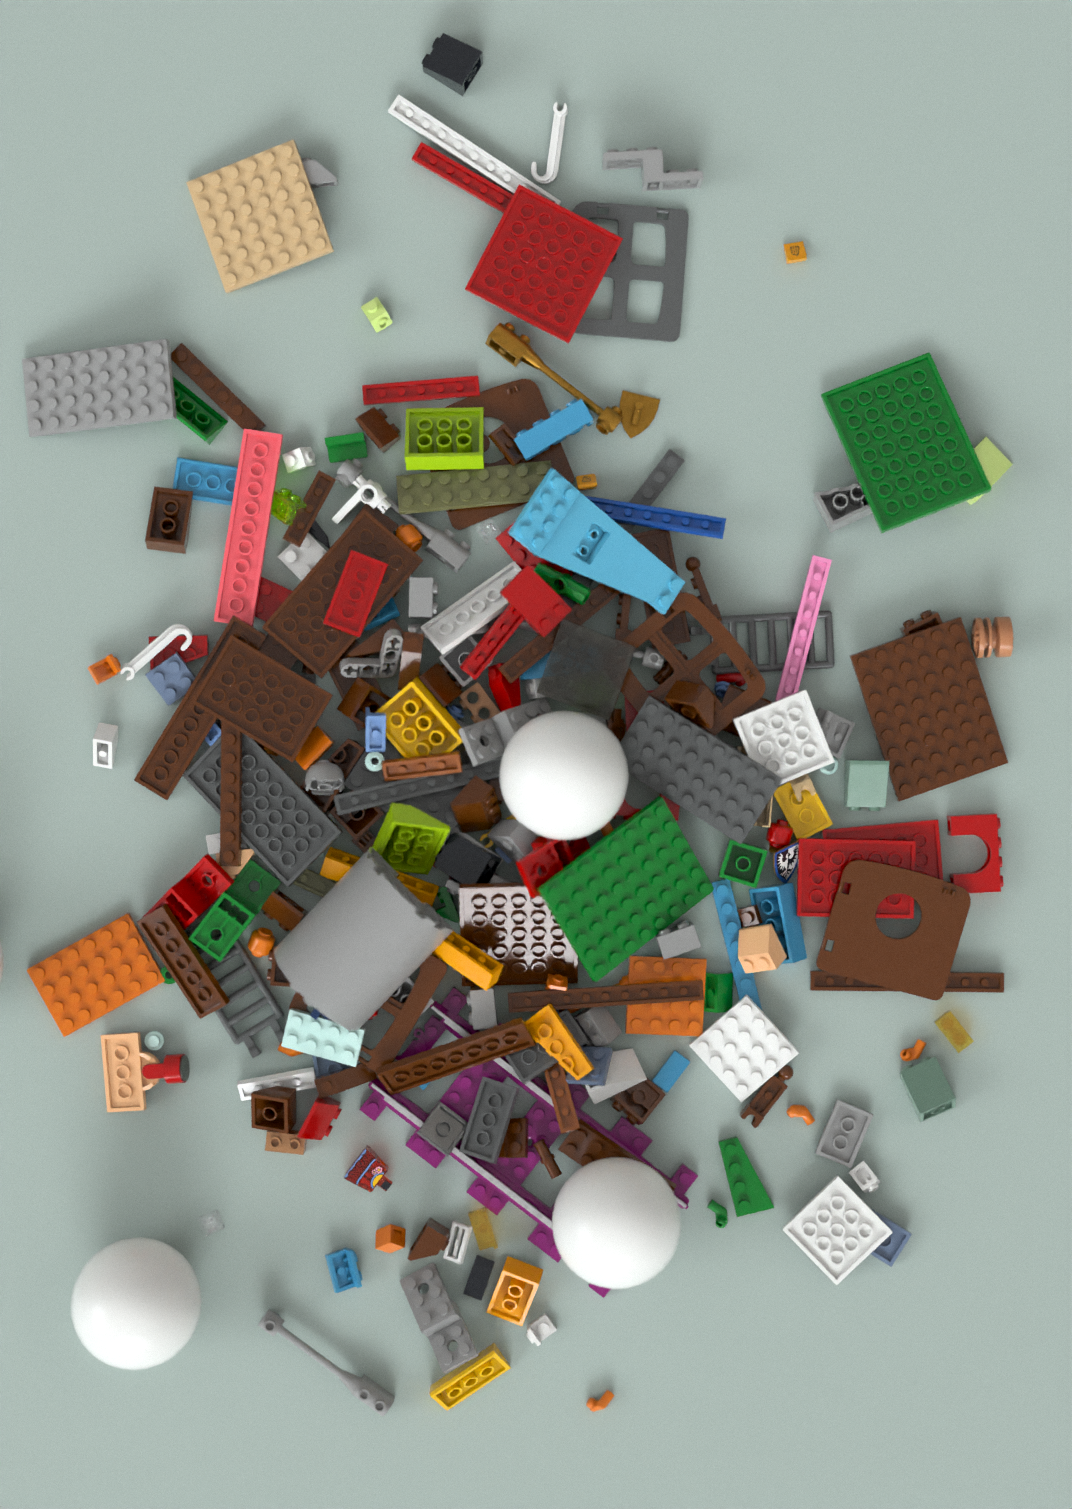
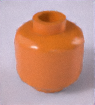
M403 524L396 529L395 536L412 551L416 552L421 548L423 536L412 524Z
M264 927L252 931L247 947L253 956L261 958L262 956L269 955V951L273 949L275 943L273 932Z

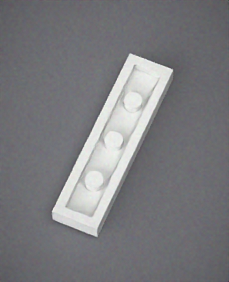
M314 1067L240 1080L237 1081V1087L241 1101L251 1099L252 1092L275 1086L294 1088L296 1091L315 1088L314 1079L316 1075Z

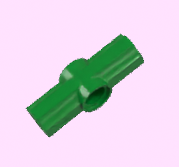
M539 562L534 569V572L557 594H563L581 605L585 604L591 594V589L573 580L571 575L560 573L542 562ZM559 579L563 581L564 587L559 584Z

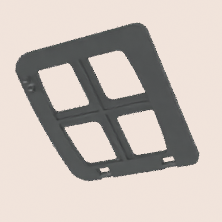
M591 201L577 204L572 212L587 220L594 218L618 221V236L623 238V241L617 250L616 260L611 262L604 277L612 278L614 281L612 318L610 320L582 318L575 333L664 342L676 341L679 338L689 220L687 212L681 209L607 204ZM597 208H608V215L597 214ZM657 213L668 214V220L657 219ZM635 222L664 226L666 241L665 266L658 267L632 263L631 250L633 225ZM644 280L663 283L661 309L657 323L646 324L627 321L630 281Z

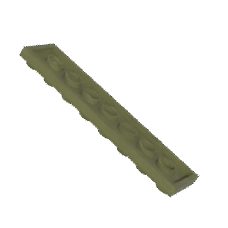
M551 460L519 463L514 466L509 464L484 467V469H459L396 476L399 514L528 502L549 469H551Z

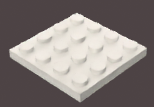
M805 689L733 719L747 756L782 777L783 780L780 785L834 763Z
M745 995L689 1045L741 1102L799 1054V1050L748 995Z
M838 1175L782 1227V1230L836 1285L893 1233Z

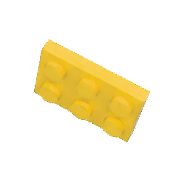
M788 781L779 786L773 794L786 820L789 822V826L793 828L797 841L798 838H808L833 825L817 792L812 796L808 790H802V800L798 801Z

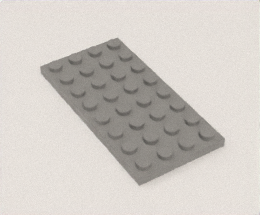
M168 339L22 359L29 437L177 419L170 342Z

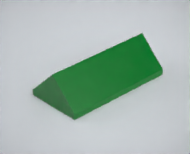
M173 377L177 419L210 445L228 421Z

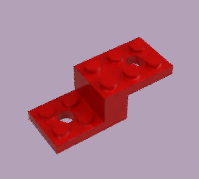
M540 836L531 842L534 851L516 862L530 897L536 898L539 896L538 887L590 849L586 836L571 839L569 846L566 840L551 839ZM539 866H540L541 869H542V872H541V875H540V876H539V874H538V872H537Z
M207 853L143 917L167 904L183 930H185L235 881ZM206 876L210 877L212 883L206 880Z

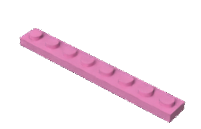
M812 555L775 701L795 694L799 690L832 562L830 559Z

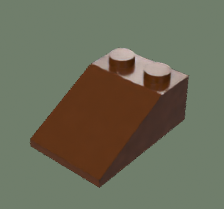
M154 486L145 537L147 549L186 554L193 491Z

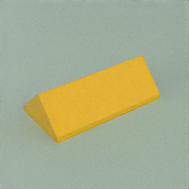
M495 1343L478 1353L479 1356L460 1365L430 1385V1396L448 1411L511 1368Z

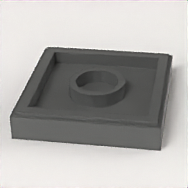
M439 1101L417 1131V1134L448 1157L464 1135L468 1122Z

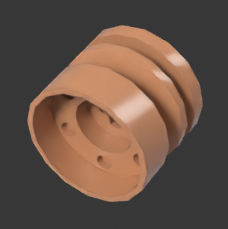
M985 617L983 621L981 618H974L971 644L975 658H982L983 654L985 658H989L992 649L996 657L1011 656L1013 650V628L1010 617H995L993 625H991L989 617Z

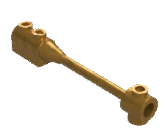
M500 322L488 335L485 344L516 367L522 361L537 370L539 369L576 399H582L585 406L599 416L596 420V428L602 434L608 435L609 432L612 433L622 421L623 417L620 416L622 411L619 407L613 406L610 408L607 406L603 410L545 365L529 345L530 339L524 334L520 337L516 335L512 324L506 322L503 325Z

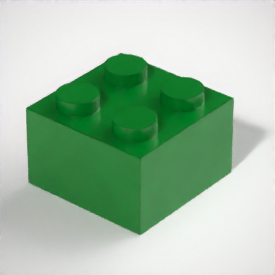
M729 838L718 876L756 888L768 852L767 849L745 842L739 844L732 838Z

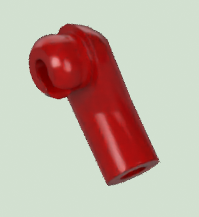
M726 673L716 676L717 682H735L736 686H743L746 683L741 673Z

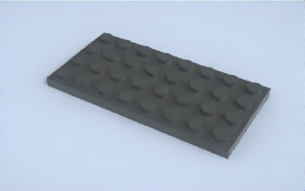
M651 695L645 701L620 742L626 756L628 774L739 844H742L783 780L779 775Z
M242 733L241 838L287 887H290L343 831L257 741ZM221 736L183 775L219 815L221 806Z

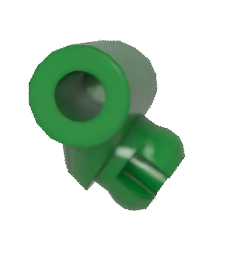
M712 1199L707 1208L715 1212L716 1226L724 1228L728 1223L727 1209Z

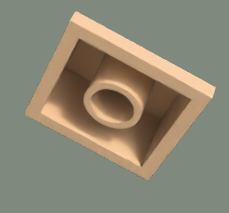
M772 924L741 928L739 930L738 959L745 973L775 970L787 958Z

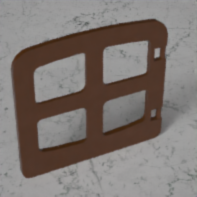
M687 592L680 593L671 604L675 611L674 613L665 618L663 614L656 611L602 656L600 666L639 713L649 695L664 702L666 695L676 680L706 685L700 678V671L719 655L726 653L740 671L748 687L727 706L722 705L712 693L715 698L713 727L711 729L702 728L716 735L729 725L734 718L740 716L764 695L766 689L765 680L743 648L716 616L695 595ZM681 611H688L713 637V642L691 660H686L662 632V627ZM647 640H650L674 669L673 675L651 693L645 690L626 662L627 656ZM625 645L628 651L619 657L616 651Z
M433 954L419 966L420 973L406 1002L401 1003L390 996L380 1007L392 1014L395 1020L375 1048L369 1049L364 1045L361 1047V1051L372 1057L368 1061L359 1056L358 1061L376 1072V1068L393 1062L446 974L447 964ZM295 992L289 1006V1011L291 1008L309 1012L308 1005L304 1002V997L299 992Z

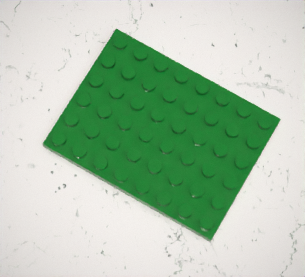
M930 352L821 394L822 401L881 534L992 490Z
M660 796L537 888L594 982L599 981L658 935L659 931L667 928L708 896L714 889L664 799Z

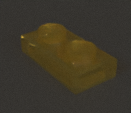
M950 1010L934 1021L958 1053L974 1042Z

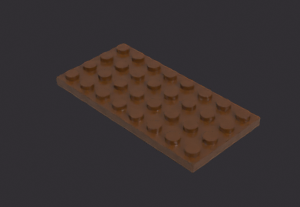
M363 509L262 626L266 632L321 679L357 638L354 635L323 624L351 550L388 564L363 630L423 562L421 557L365 509Z

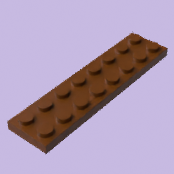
M522 1017L396 1062L385 1064L376 1068V1075L389 1094L394 1095L534 1046L535 1041Z

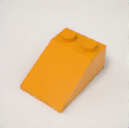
M507 1256L486 1313L522 1326L539 1286L543 1269Z

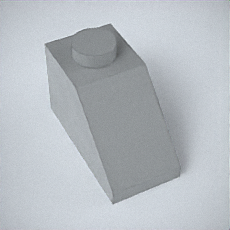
M302 158V163L312 188L338 186L337 178L320 163L311 158Z

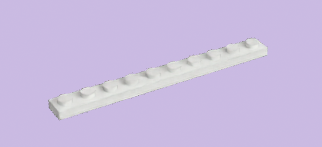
M399 94L389 108L388 113L514 195L520 184L558 205L561 204L559 199Z

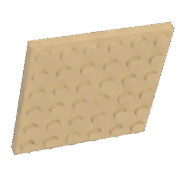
M290 140L186 182L226 293L233 292L334 252L295 140Z

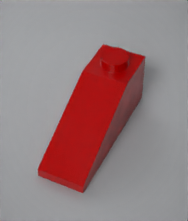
M504 663L488 667L489 686L501 712L521 705L519 677L510 684L498 670Z

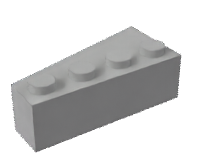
M858 483L844 488H833L830 491L814 493L813 501L830 533L872 513Z
M500 819L487 835L515 864L534 851L531 842L537 839V836L531 830L514 819ZM540 866L538 867V871H537L538 874H539V876L541 875V872H542V869H541Z

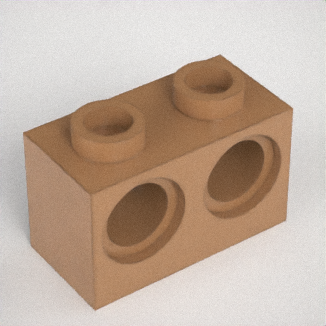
M478 682L459 695L461 698L459 703L464 710L469 709L473 715L470 718L474 723L490 719L501 713ZM471 692H475L478 695V701L474 704L469 703L467 700V696ZM487 708L490 711V716L487 719L480 718V709Z
M291 1130L288 1134L267 1131L265 1151L304 1155L307 1139L297 1137L300 1132L299 1130Z

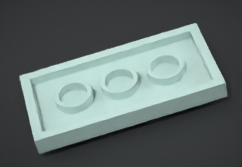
M294 1008L290 1009L281 1044L282 1047L353 1067L357 1066L366 1028L361 1027L359 1030L349 1031L331 1019H325L323 1016L315 1020L310 1016L311 1013Z

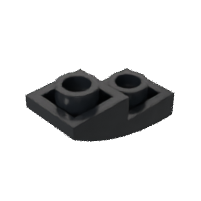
M479 1255L476 1256L463 1293L464 1295L482 1301L495 1265L494 1261Z

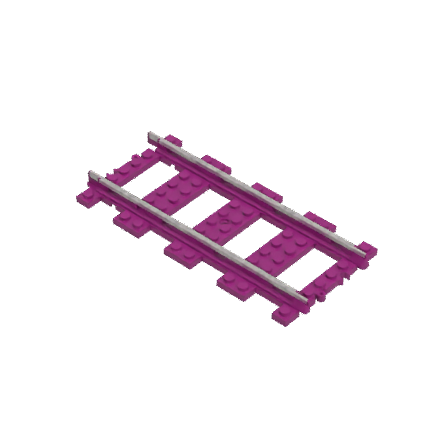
M454 987L441 1004L434 1001L430 1008L443 1018L440 1020L432 1015L424 1025V1032L422 1028H416L414 1036L419 1039L412 1040L402 1055L396 1056L395 1059L401 1060L422 1051L430 1050L446 1029L458 1039L481 1032L478 1029L474 1030L473 1025H469V1022L458 1014L467 1003V996ZM505 1056L463 1070L439 1101L467 1122L469 1121L483 1076L502 1083L506 1077H509L537 1099L523 1117L528 1118V1139L533 1141L531 1145H528V1158H498L497 1163L493 1164L459 1152L462 1139L452 1150L450 1156L477 1176L466 1191L469 1195L495 1215L499 1214L508 1201L513 1203L538 1223L527 1239L556 1262H559L562 1257L556 1247L552 1230V1216L555 1203L550 1208L521 1186L541 1159L533 1144L544 1139L547 1147L550 1148L561 1134L548 1084L537 1076L532 1081L523 1085ZM378 1078L370 1081L368 1086L373 1092L359 1110L375 1121L387 1106L417 1129L405 1145L434 1168H437L446 1155L417 1134V1131L430 1113L425 1112L401 1092L390 1095ZM568 1084L578 1120H583L674 1182L676 1188L673 1193L678 1206L682 1209H687L689 1207V1198L684 1194L697 1179L698 1175L682 1163L671 1178L641 1156L652 1142L650 1137L622 1116L609 1131L580 1109L590 1096L587 1089L581 1084ZM592 1283L588 1284L591 1289L603 1298L611 1289Z

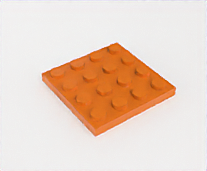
M631 955L629 956L628 984L703 980V994L705 998L707 959L671 957L664 960L663 957ZM704 1000L626 1005L625 1033L700 1036L703 1033Z

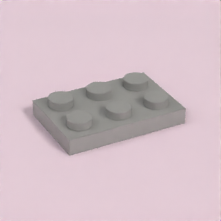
M837 1099L815 1149V1153L851 1168L873 1114Z

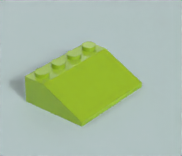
M484 407L406 409V470L484 469Z
M392 803L372 847L395 871L428 875L435 862V857L450 831V826L411 805Z

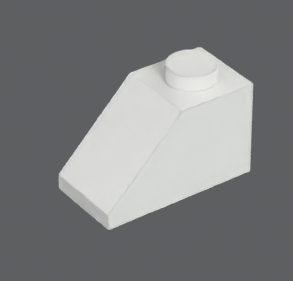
M99 722L93 737L94 766L113 768L118 743V726Z

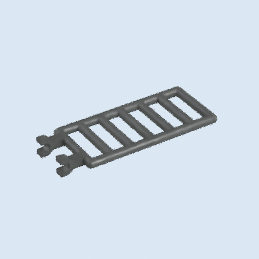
M829 610L819 611L817 619L825 618L827 661H815L813 632L807 655L808 662L805 663L804 670L828 669L835 666L832 612ZM797 612L721 616L722 621L720 622L722 624H729V632L736 641V623L748 622L749 655L759 672L783 670L784 663H777L775 621L786 620L787 645L789 647ZM767 621L769 664L758 665L755 622ZM704 627L689 628L690 636L709 634ZM710 635L711 644L713 642V637ZM719 656L708 664L711 665L712 673L715 675L740 673L732 661L731 666L719 667Z
M199 924L185 932L189 938ZM222 933L216 935L213 939H221ZM238 939L234 944V948L229 950L221 962L214 959L206 965L211 971L239 954L244 964L218 979L217 982L222 987L248 970L254 978V981L229 995L230 1002L215 1011L235 1044H240L244 1041L249 1053L254 1058L262 1052L251 1036L270 1025L278 1041L281 1042L285 1031L278 1020L284 1016V1013ZM199 946L196 948L199 954L205 952ZM259 987L264 997L228 1019L223 1008ZM269 1003L274 1014L238 1035L232 1025Z

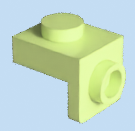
M377 297L361 306L362 311L376 333L393 323Z

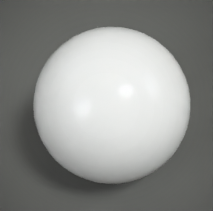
M572 711L550 712L524 724L510 739L501 759L500 787L509 810L527 829L547 838L571 840L594 833L606 825L617 813L627 791L628 765L619 741L601 722L585 714Z
M612 1157L588 1163L577 1170L565 1182L555 1201L552 1230L555 1244L561 1257L574 1273L594 1285L611 1289H622L637 1286L650 1280L668 1264L679 1241L681 1217L672 1189L655 1170L633 1159Z
M140 1237L119 1240L98 1251L86 1263L77 1277L71 1300L73 1324L78 1337L88 1351L104 1363L117 1368L132 1370L146 1369L159 1365L176 1355L191 1338L201 1312L199 1282L195 1271L186 1258L166 1243Z

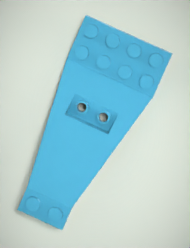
M549 469L508 532L535 556L648 602L660 614L667 612L685 584V581L578 491L555 469Z

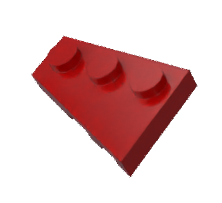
M178 635L150 660V670L176 652L179 653L185 663L208 655V635H192L191 644L184 651L180 648L187 637L186 635ZM149 636V644L158 636Z

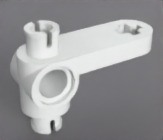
M360 475L352 483L359 490L338 511L332 520L337 525L340 524L361 501L369 504L373 509L377 507L382 514L391 507V504L385 499L387 495L383 492L379 483L371 479L367 481ZM368 488L373 490L374 497L368 495Z

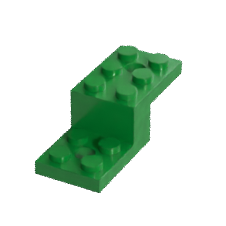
M252 859L248 861L236 877L235 882L223 892L189 938L219 962L223 960L244 930L249 927L271 893L282 883V881ZM251 881L259 882L260 888L258 891L250 889L249 884ZM214 929L221 931V939L215 940L212 938L211 933Z

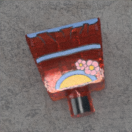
M368 1145L344 1175V1179L369 1192H372L377 1185L384 1191H387L393 1183L384 1176L389 1167Z

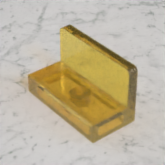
M484 1207L468 1212L479 1250L490 1247L497 1249L498 1241L487 1208Z

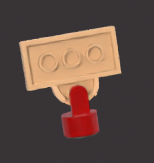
M140 1032L100 1035L107 1112L146 1110L145 1090L154 1087L160 1078H165L167 1084L185 1083L189 1078L190 1067L185 1054H168L165 1056L164 1062L160 1063L155 1055L142 1051Z

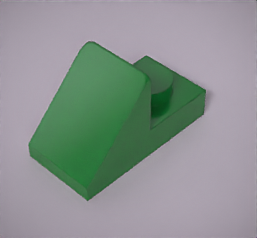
M445 885L439 887L438 898L441 904L445 903L446 906L435 911L441 917L459 923L460 916L450 892L447 891L448 888Z

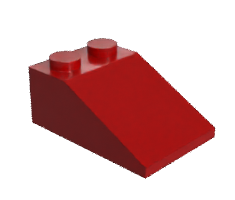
M528 565L499 592L531 628L543 637L572 610Z
M318 1095L297 1137L313 1140H322L324 1135L328 1137L333 1128L330 1125L332 1119L337 1120L342 1110L339 1108L341 1102L329 1096L320 1099Z

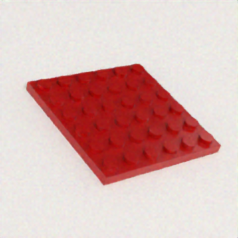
M519 184L465 290L569 344L623 238Z

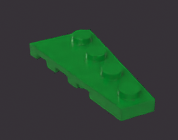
M737 1136L718 1141L736 1216L740 1217L774 1208Z

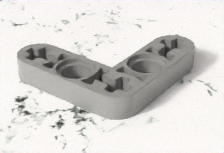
M390 629L385 633L379 658L343 659L339 664L341 674L344 677L360 678L392 677L396 673L402 649L403 638L401 632L398 629ZM389 651L395 652L392 656L385 655ZM365 666H373L370 670H363Z

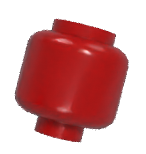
M777 819V822H771L766 835V840L770 846L784 848V846L790 844L793 828L788 826V821Z

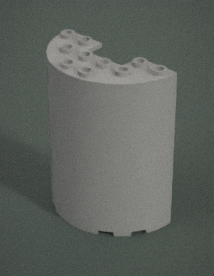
M370 847L274 949L276 962L290 981L289 986L297 993L299 992L304 997L303 1000L308 1006H314L326 1017L349 1031L359 1030L454 931L427 902L421 903L396 878L399 874L373 847Z

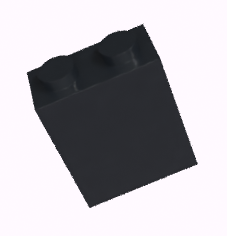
M443 33L440 38L437 37L433 42V50L430 55L428 53L425 55L422 61L423 72L463 96L483 65V53L479 49Z
M453 832L446 841L444 849L435 857L436 862L434 866L462 884L489 883L502 859L462 835Z

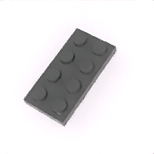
M568 1009L558 1014L580 1047L589 1042ZM536 1042L534 1046L505 1055L523 1085L559 1062Z
M484 1076L482 1077L459 1152L493 1164L497 1163L520 1088Z

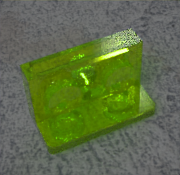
M281 488L274 491L271 514L283 524L292 525L293 519L296 516V507L306 508L307 504L301 500L300 496L294 495L292 490Z

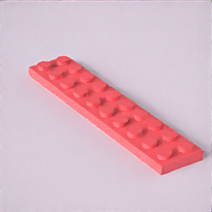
M244 429L214 615L215 622L228 624L235 615L249 625H254L282 448V434Z

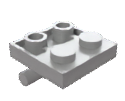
M819 708L816 716L832 756L840 759L855 723L835 715L833 712Z

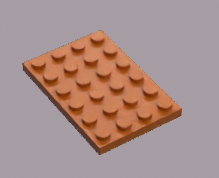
M129 913L27 969L29 976L64 1037L165 981L160 972L159 965Z

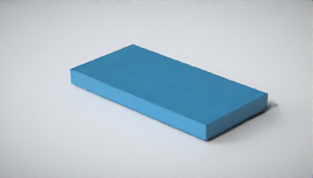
M178 457L173 489L193 491V500L232 506L238 467Z

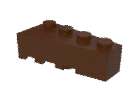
M348 738L328 759L330 763H334L342 770L344 782L364 753L365 747L355 740ZM305 781L300 786L327 815L330 814V811L335 806L333 796L340 795L344 791L343 789L339 792V789H337L331 795L312 794L310 789L306 791Z

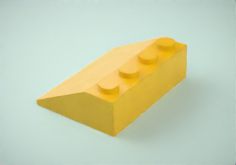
M418 676L375 712L386 713V737L404 758L451 752L463 742L458 731L462 727Z

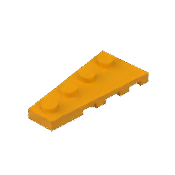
M548 1004L525 1021L534 1041L544 1047L550 1056L557 1059L559 1064L577 1081L595 1069L551 1004Z

